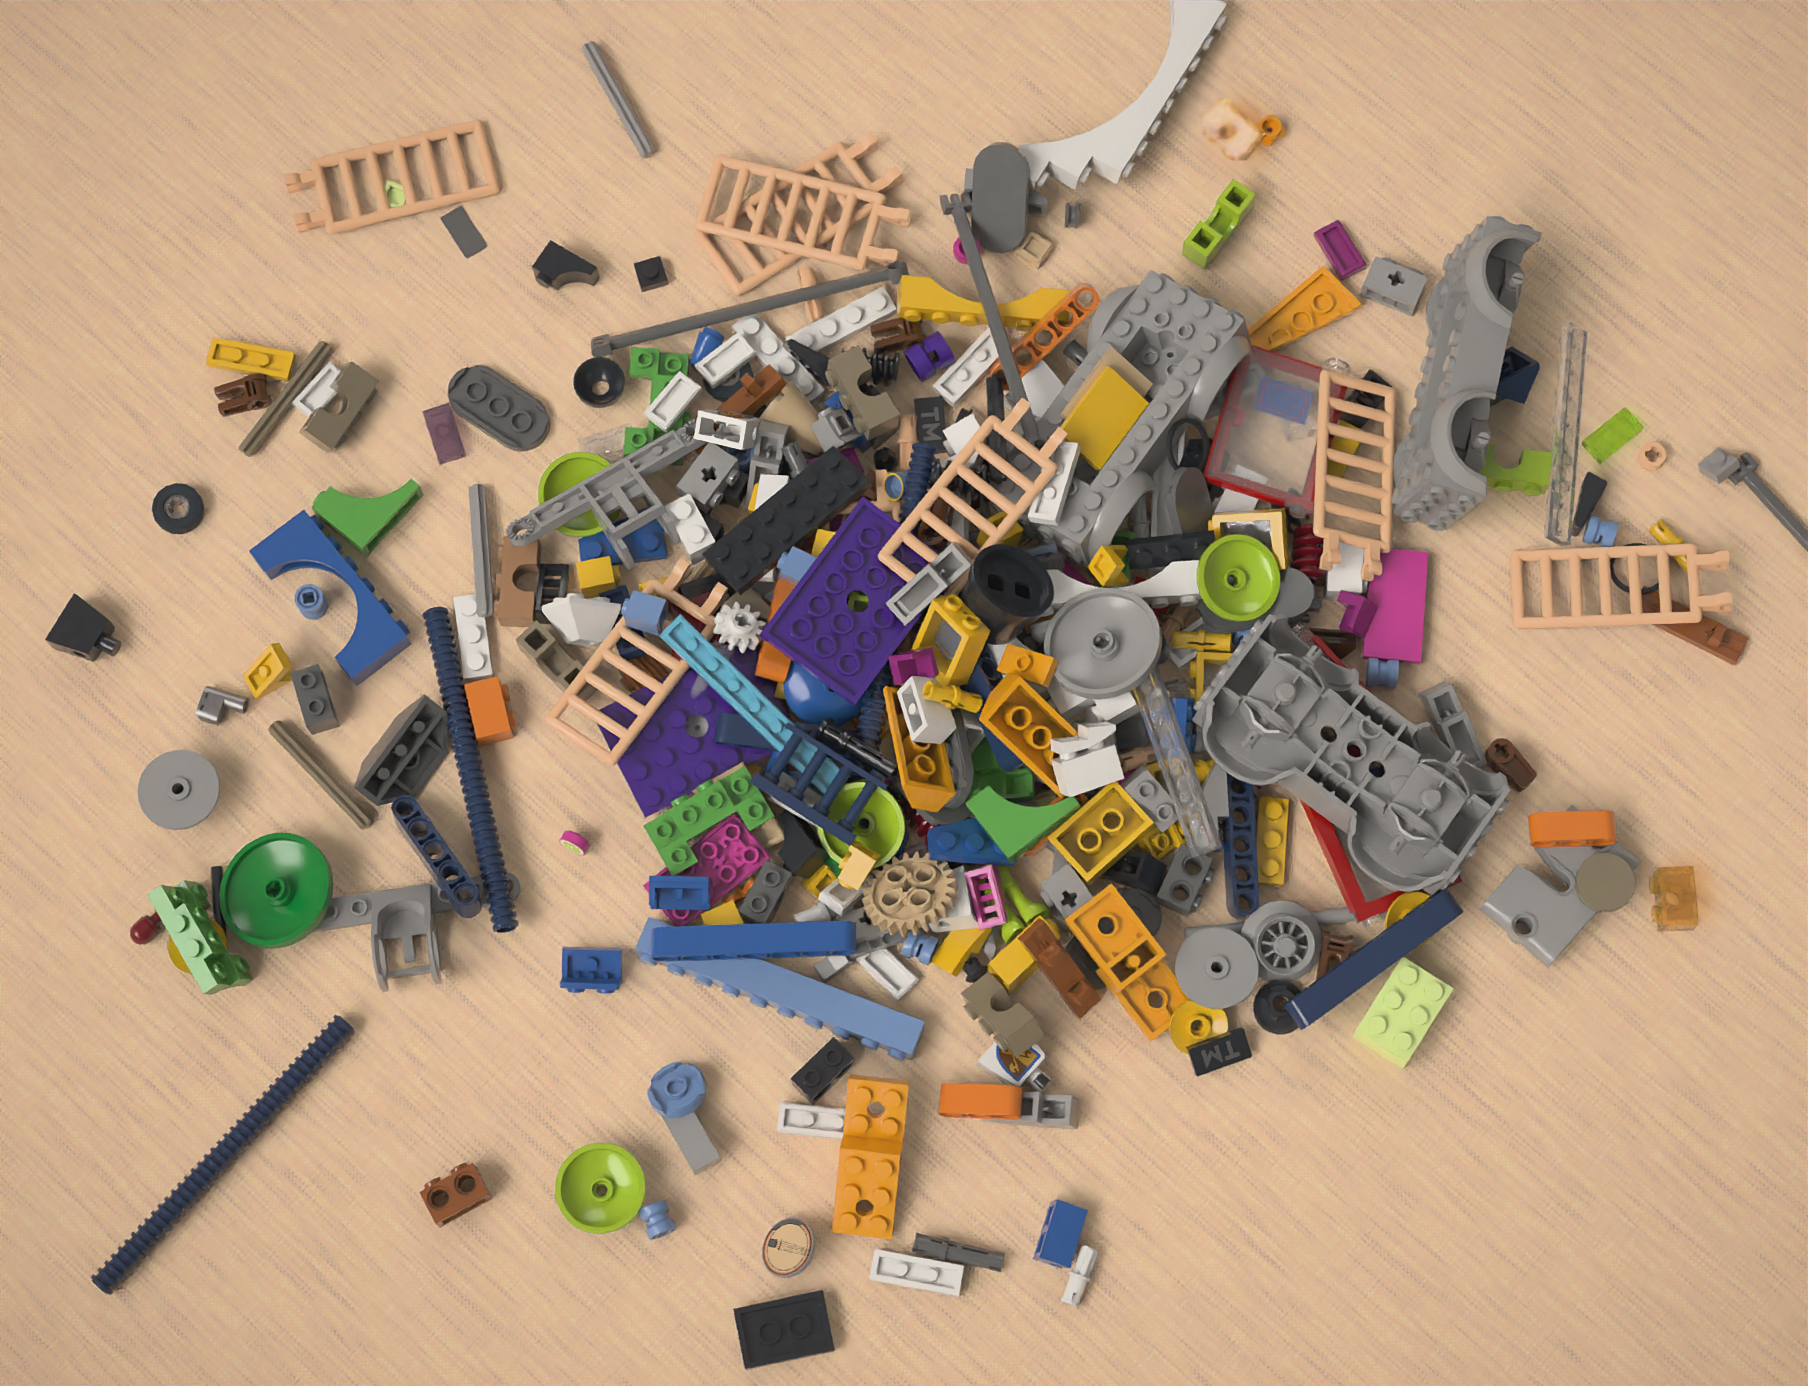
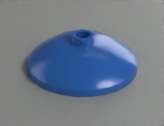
M792 660L783 683L784 695L789 708L800 720L807 724L821 725L826 718L830 717L834 719L836 725L841 726L852 720L860 712V708L864 706V703H862V698L866 697L864 693L853 706L834 691H829L825 684Z

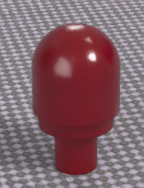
M157 911L150 917L147 914L144 917L142 916L132 925L130 938L134 943L139 945L147 944L158 934V931L161 929L158 925L162 920Z

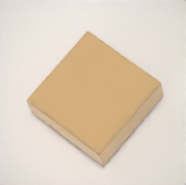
M1030 230L1016 249L1015 255L1039 269L1053 250L1054 244Z

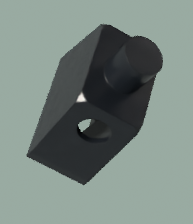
M76 594L72 595L45 638L53 649L89 661H95L101 651L113 657L121 647V641L111 636L115 627L110 620Z

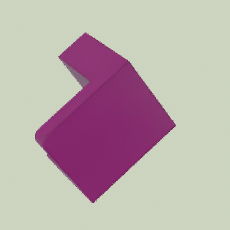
M1341 590L1337 601L1344 605L1346 610L1339 629L1365 638L1377 605L1366 597Z
M933 647L912 649L888 656L895 685L905 684L911 676L930 678L939 675Z

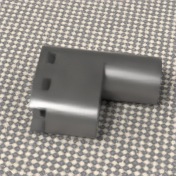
M206 686L195 715L201 721L218 726L226 709L244 714L248 707L249 698Z

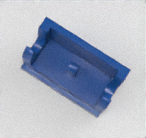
M649 876L650 909L710 910V877Z
M1058 1199L1050 1201L1033 1259L1058 1268H1071L1088 1210Z

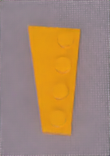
M1322 266L1248 329L1251 345L1274 352L1360 309L1362 304Z

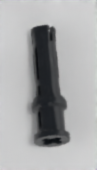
M830 717L826 718L819 726L816 733V740L819 742L825 741L835 747L839 754H850L891 780L898 774L897 761L857 739L855 732L851 729H843L836 725L834 719Z

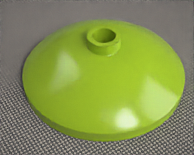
M573 452L559 457L546 468L540 479L538 487L539 505L612 464L604 458L588 452ZM621 508L607 516L612 524L619 516ZM591 510L556 528V530L574 537H588L603 532Z
M1234 534L1219 538L1206 548L1198 562L1196 580L1200 596L1207 607L1223 619L1234 622L1253 620L1267 612L1277 598L1280 588L1278 564L1271 551L1253 537ZM1229 576L1234 579L1233 586L1228 583Z
M857 781L845 784L828 809L830 813L827 817L837 823L840 818L843 820L866 782ZM877 787L853 825L855 829L852 833L858 836L856 839L858 842L881 855L874 868L889 861L902 845L906 828L904 813L897 799L888 790L885 791ZM862 818L869 820V828L861 826L860 820ZM817 826L820 842L833 860L840 864L847 852L852 855V852L848 850L849 845Z
M593 1143L574 1151L561 1165L555 1181V1197L563 1216L576 1228L592 1234L611 1233L629 1224L639 1213L646 1192L645 1177L637 1160L625 1149L610 1143ZM605 1186L608 1188L605 1196L597 1195L599 1187Z

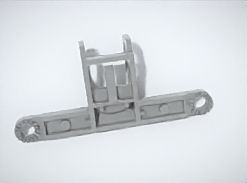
M693 419V422L688 421V424L685 423L678 430L666 433L529 511L528 515L519 518V520L515 519V522H511V525H508L506 530L510 542L515 546H526L584 512L591 510L616 554L629 571L634 570L636 567L628 547L621 538L654 519L660 523L674 545L679 544L680 538L673 521L666 513L663 504L644 481V478L707 443L706 441L694 439V435L693 438L691 436L695 432L696 419ZM642 497L649 509L638 514L631 502ZM621 508L629 520L615 527L607 516ZM527 529L525 531L526 534L522 533L523 536L521 534L517 535L520 530Z
M507 873L505 876L514 884L513 891L510 894L513 896L512 901H515L519 897L521 886L516 876ZM481 876L470 877L478 888L482 907H488L486 901L489 897L485 896L484 892L487 889L483 887L485 880H482ZM437 883L332 898L324 918L312 932L371 924L374 969L378 985L383 992L389 991L388 979L431 973L432 979L436 984H441L442 967L435 914L454 912L456 910ZM466 897L461 902L468 903L472 901L473 898ZM426 934L429 966L388 971L385 940L402 938L405 963L415 962L413 936Z

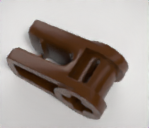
M899 317L870 325V332L873 338L899 334L874 342V349H877L878 355L883 354L885 351L890 353L905 350L916 343L923 345V339L926 338L921 327L923 319L911 322Z
M261 373L250 374L242 379L214 387L216 397L219 400H225V402L218 404L219 413L226 417L270 406L272 399L267 394L265 385L268 382L266 375Z
M938 497L929 511L951 528L955 509L941 497ZM922 520L918 529V538L938 553L943 552L947 548L948 540Z
M1498 738L1494 740L1485 751L1484 756L1488 763L1487 766L1495 773L1501 772L1504 774L1508 784L1520 793L1525 790L1536 778L1537 773L1508 739ZM1500 750L1503 751L1504 755L1499 758L1494 755Z
M1323 931L1316 980L1327 973L1331 958H1334L1338 965L1350 956L1353 936L1341 937L1331 935L1330 931Z

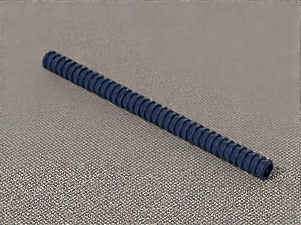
M919 442L912 445L914 452L911 453L910 458L913 460L909 462L911 469L907 470L909 478L905 480L907 487L903 490L906 495L902 496L904 504L900 506L902 513L898 516L900 519L898 523L901 525L927 494V489L930 488V472H932V463L936 461L934 454H937L938 451L931 444ZM922 519L911 531L917 537ZM898 649L892 655L898 654ZM889 659L864 692L866 697L862 698L864 706L860 708L862 715L858 718L861 723L857 725L859 733H856L857 739L878 751L877 743L881 742L879 734L883 732V729L880 727L885 722L882 717L886 716L883 688L885 686L891 687L889 681L893 680ZM855 757L853 760H850L868 773L873 769ZM852 771L850 775L855 778L867 780L855 771Z
M433 607L423 613V618L426 620L424 624L428 628L426 633L430 636L428 642L431 644L430 651L433 653L432 659L435 661L434 668L437 669L435 672L439 678L437 682L441 686L439 691L443 694L441 696V700L444 702L443 709L447 711V719H449L447 726L450 727L448 732L452 736L450 741L454 744L452 750L456 753L454 759L458 761L456 763V767L459 769L458 776L462 778L460 785L464 786L462 793L466 796L463 799L465 803H468L465 808L469 812L467 817L471 820L469 823L470 828L473 829L471 835L475 837L473 840V844L477 846L475 853L479 854L477 861L481 863L479 865V870L483 872L481 879L485 880L483 887L487 890L484 893L486 897H489L486 902L488 906H491L488 911L493 915L490 918L491 922L494 923L492 929L497 933H505L516 929L519 926V922L515 920L517 917V913L513 911L515 904L511 902L513 900L512 894H509L511 887L507 885L509 878L505 876L507 874L506 868H503L505 866V861L501 859L503 852L499 851L501 844L497 842L500 839L499 835L496 834L498 829L496 825H493L496 820L492 817L494 811L490 808L492 805L491 801L488 800L490 797L489 792L486 791L488 785L484 783L486 780V776L482 774L484 768L480 766L482 764V759L479 757L480 750L476 749L479 745L475 741L474 725L471 724L472 717L469 715L471 712L470 708L467 707L469 705L468 700L465 699L467 695L464 690V682H462L464 678L460 674L462 670L459 666V658L456 657L458 652L454 649L456 643L452 641L454 634L451 633L452 626L449 624L450 618L447 616L449 612L445 607Z
M335 1015L333 1017L335 1020L332 1023L328 1022L326 1029H321L320 1032L322 1034L319 1037L316 1035L314 1037L315 1041L307 1044L309 1048L307 1050L303 1049L301 1051L302 1055L294 1058L296 1062L294 1064L290 1063L288 1065L289 1069L281 1072L283 1076L281 1078L277 1077L275 1079L276 1083L268 1086L270 1088L269 1091H264L262 1093L263 1097L255 1100L257 1102L255 1106L250 1105V1111L248 1113L244 1112L242 1114L244 1117L241 1120H236L237 1125L235 1127L231 1126L229 1128L231 1131L228 1134H223L224 1139L222 1141L218 1140L216 1142L218 1145L215 1148H210L211 1153L209 1155L205 1154L203 1156L205 1159L202 1162H197L198 1167L196 1169L192 1168L190 1170L191 1174L183 1177L185 1181L183 1183L179 1182L177 1184L178 1188L170 1191L172 1195L170 1197L166 1196L164 1198L165 1202L157 1205L158 1210L156 1212L152 1210V1216L144 1219V1225H138L137 1228L139 1230L136 1233L134 1231L131 1233L132 1237L130 1240H124L125 1245L123 1247L119 1246L117 1248L118 1252L111 1254L112 1259L110 1261L106 1260L104 1262L105 1266L97 1269L99 1273L91 1276V1281L101 1291L111 1295L113 1293L112 1289L120 1286L118 1282L120 1280L124 1281L126 1279L125 1275L133 1272L132 1267L134 1265L138 1266L140 1264L138 1261L141 1258H146L145 1253L147 1251L151 1252L153 1250L152 1246L160 1243L158 1239L160 1237L164 1238L166 1236L165 1232L173 1229L171 1225L173 1223L177 1224L179 1222L178 1218L186 1215L184 1211L187 1208L190 1210L192 1208L191 1204L199 1201L197 1197L200 1194L204 1195L206 1193L204 1190L207 1187H212L211 1182L213 1180L217 1181L219 1179L217 1176L220 1173H225L224 1168L226 1166L230 1167L232 1165L230 1162L233 1159H238V1153H243L245 1151L243 1148L246 1145H251V1139H256L258 1137L256 1134L259 1131L263 1132L265 1130L263 1128L265 1124L270 1125L271 1122L269 1120L272 1117L276 1118L278 1116L276 1114L278 1110L283 1111L284 1108L282 1106L285 1103L289 1104V1099L292 1096H297L295 1092L298 1089L302 1090V1085L305 1082L307 1084L310 1082L308 1078L311 1075L314 1077L316 1075L315 1071L323 1068L321 1064L324 1061L327 1063L329 1061L328 1057L336 1054L334 1050L336 1048L340 1049L342 1047L341 1043L349 1040L347 1036L355 1033L354 1028L341 1016Z

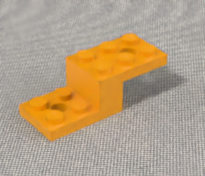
M1111 883L1063 921L1099 966L1095 971L1148 1041L1151 1042L1169 1028L1174 1011L1182 1003L1190 999L1183 993L1176 976L1162 960L1167 954ZM1103 917L1111 919L1114 924V929L1110 934H1103L1098 929V922ZM1153 991L1160 993L1163 997V1004L1160 1008H1153L1148 1003V995Z
M849 1075L844 1131L839 1153L832 1226L833 1233L892 1239L898 1178L902 1161L909 1081ZM872 1102H880L885 1110L880 1114H874L868 1109V1105ZM869 1200L873 1204V1209L867 1212L861 1211L857 1206V1202Z

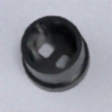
M997 544L988 546L978 553L969 570L968 581L959 598L990 630L985 643L1004 645L1013 641L1029 623L1037 620L1050 607L1054 598V586L1049 573L1034 556L1011 545Z

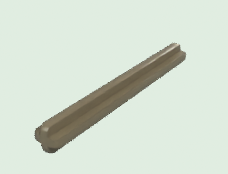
M324 341L317 343L243 440L239 450L248 457L253 456L295 398L332 352V347Z
M277 720L270 725L268 731L360 829L367 828L373 822V818L281 721Z

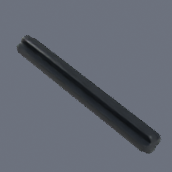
M992 374V377L986 379L987 417L994 415L1001 421H1004L1003 378L997 377V374ZM993 429L988 435L989 448L1007 461L1006 439ZM989 463L990 480L998 485L1006 481L1008 477Z

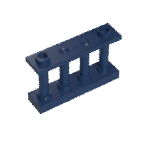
M797 721L795 725L787 722L785 728L793 732L769 772L765 771L763 775L756 772L750 783L850 846L858 837L852 833L855 829L853 825L877 787L885 791L888 790L889 785L884 783L887 777L874 769H871L868 773L811 737L809 734L812 730ZM804 739L818 749L793 788L790 787L786 791L778 786L780 782L778 778ZM829 755L843 765L819 803H815L811 807L803 802L805 798L803 794ZM852 771H855L868 781L844 819L840 818L837 823L827 817L830 813L828 809Z

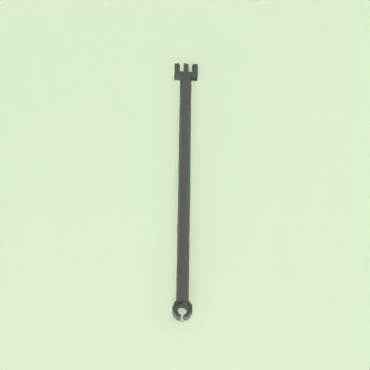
M961 193V202L958 194H951L950 202L947 195H940V205L943 214H952L1014 404L1016 406L1021 398L1029 402L967 213H970L972 209L969 194ZM1029 407V410L1020 419V423L1026 440L1035 448L1039 447L1041 449L1047 441L1040 437L1031 407ZM1025 454L1026 458H1027L1029 461H1031V462H1033V463H1036L1035 461H1033L1030 457H1028V456Z
M897 261L880 269L612 337H609V334L597 336L591 339V352L594 357H603L612 354V350L887 280L891 281L893 285H899L902 275H909L907 264L904 261Z
M1744 452L1740 455L1743 463L1738 459L1740 468L1728 478L1735 486L1743 481L1808 552V530L1755 474L1754 470L1757 469L1759 464L1747 452Z

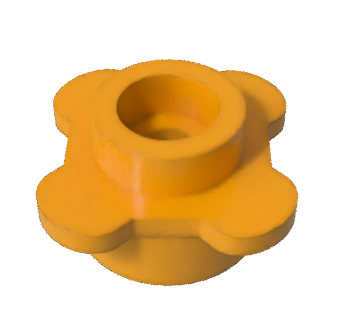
M1268 115L1260 123H1255L1253 126V132L1261 137L1262 144L1265 146H1271L1274 140L1284 138L1286 135V129L1281 127V122L1274 115Z

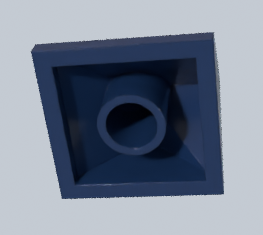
M1513 346L1506 349L1495 400L1489 399L1490 407L1506 398L1525 404L1539 372V362Z

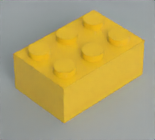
M1116 781L1106 785L1048 837V840L1090 886L1155 828V825Z

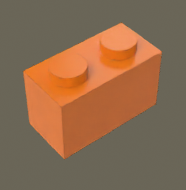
M498 676L464 684L479 745L484 746L514 738L512 729L517 728L514 712H508L506 702L511 701L507 684L502 685Z

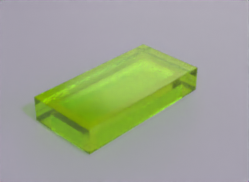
M1624 407L1585 438L1581 445L1599 464H1602L1638 435L1644 427Z

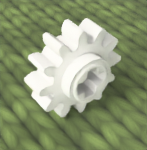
M735 602L732 608L724 605L713 621L716 624L713 633L722 634L719 643H725L726 641L730 643L728 646L730 651L735 646L739 647L741 653L745 652L747 646L751 650H755L758 643L762 641L759 635L766 623L764 621H757L760 612H754L753 614L749 612V604L744 609H740L738 602Z

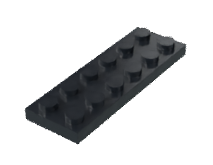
M832 446L702 553L703 558L741 596L777 566L783 551L789 553L792 546L796 548L801 546L818 529L824 527L872 487L871 482L840 451Z

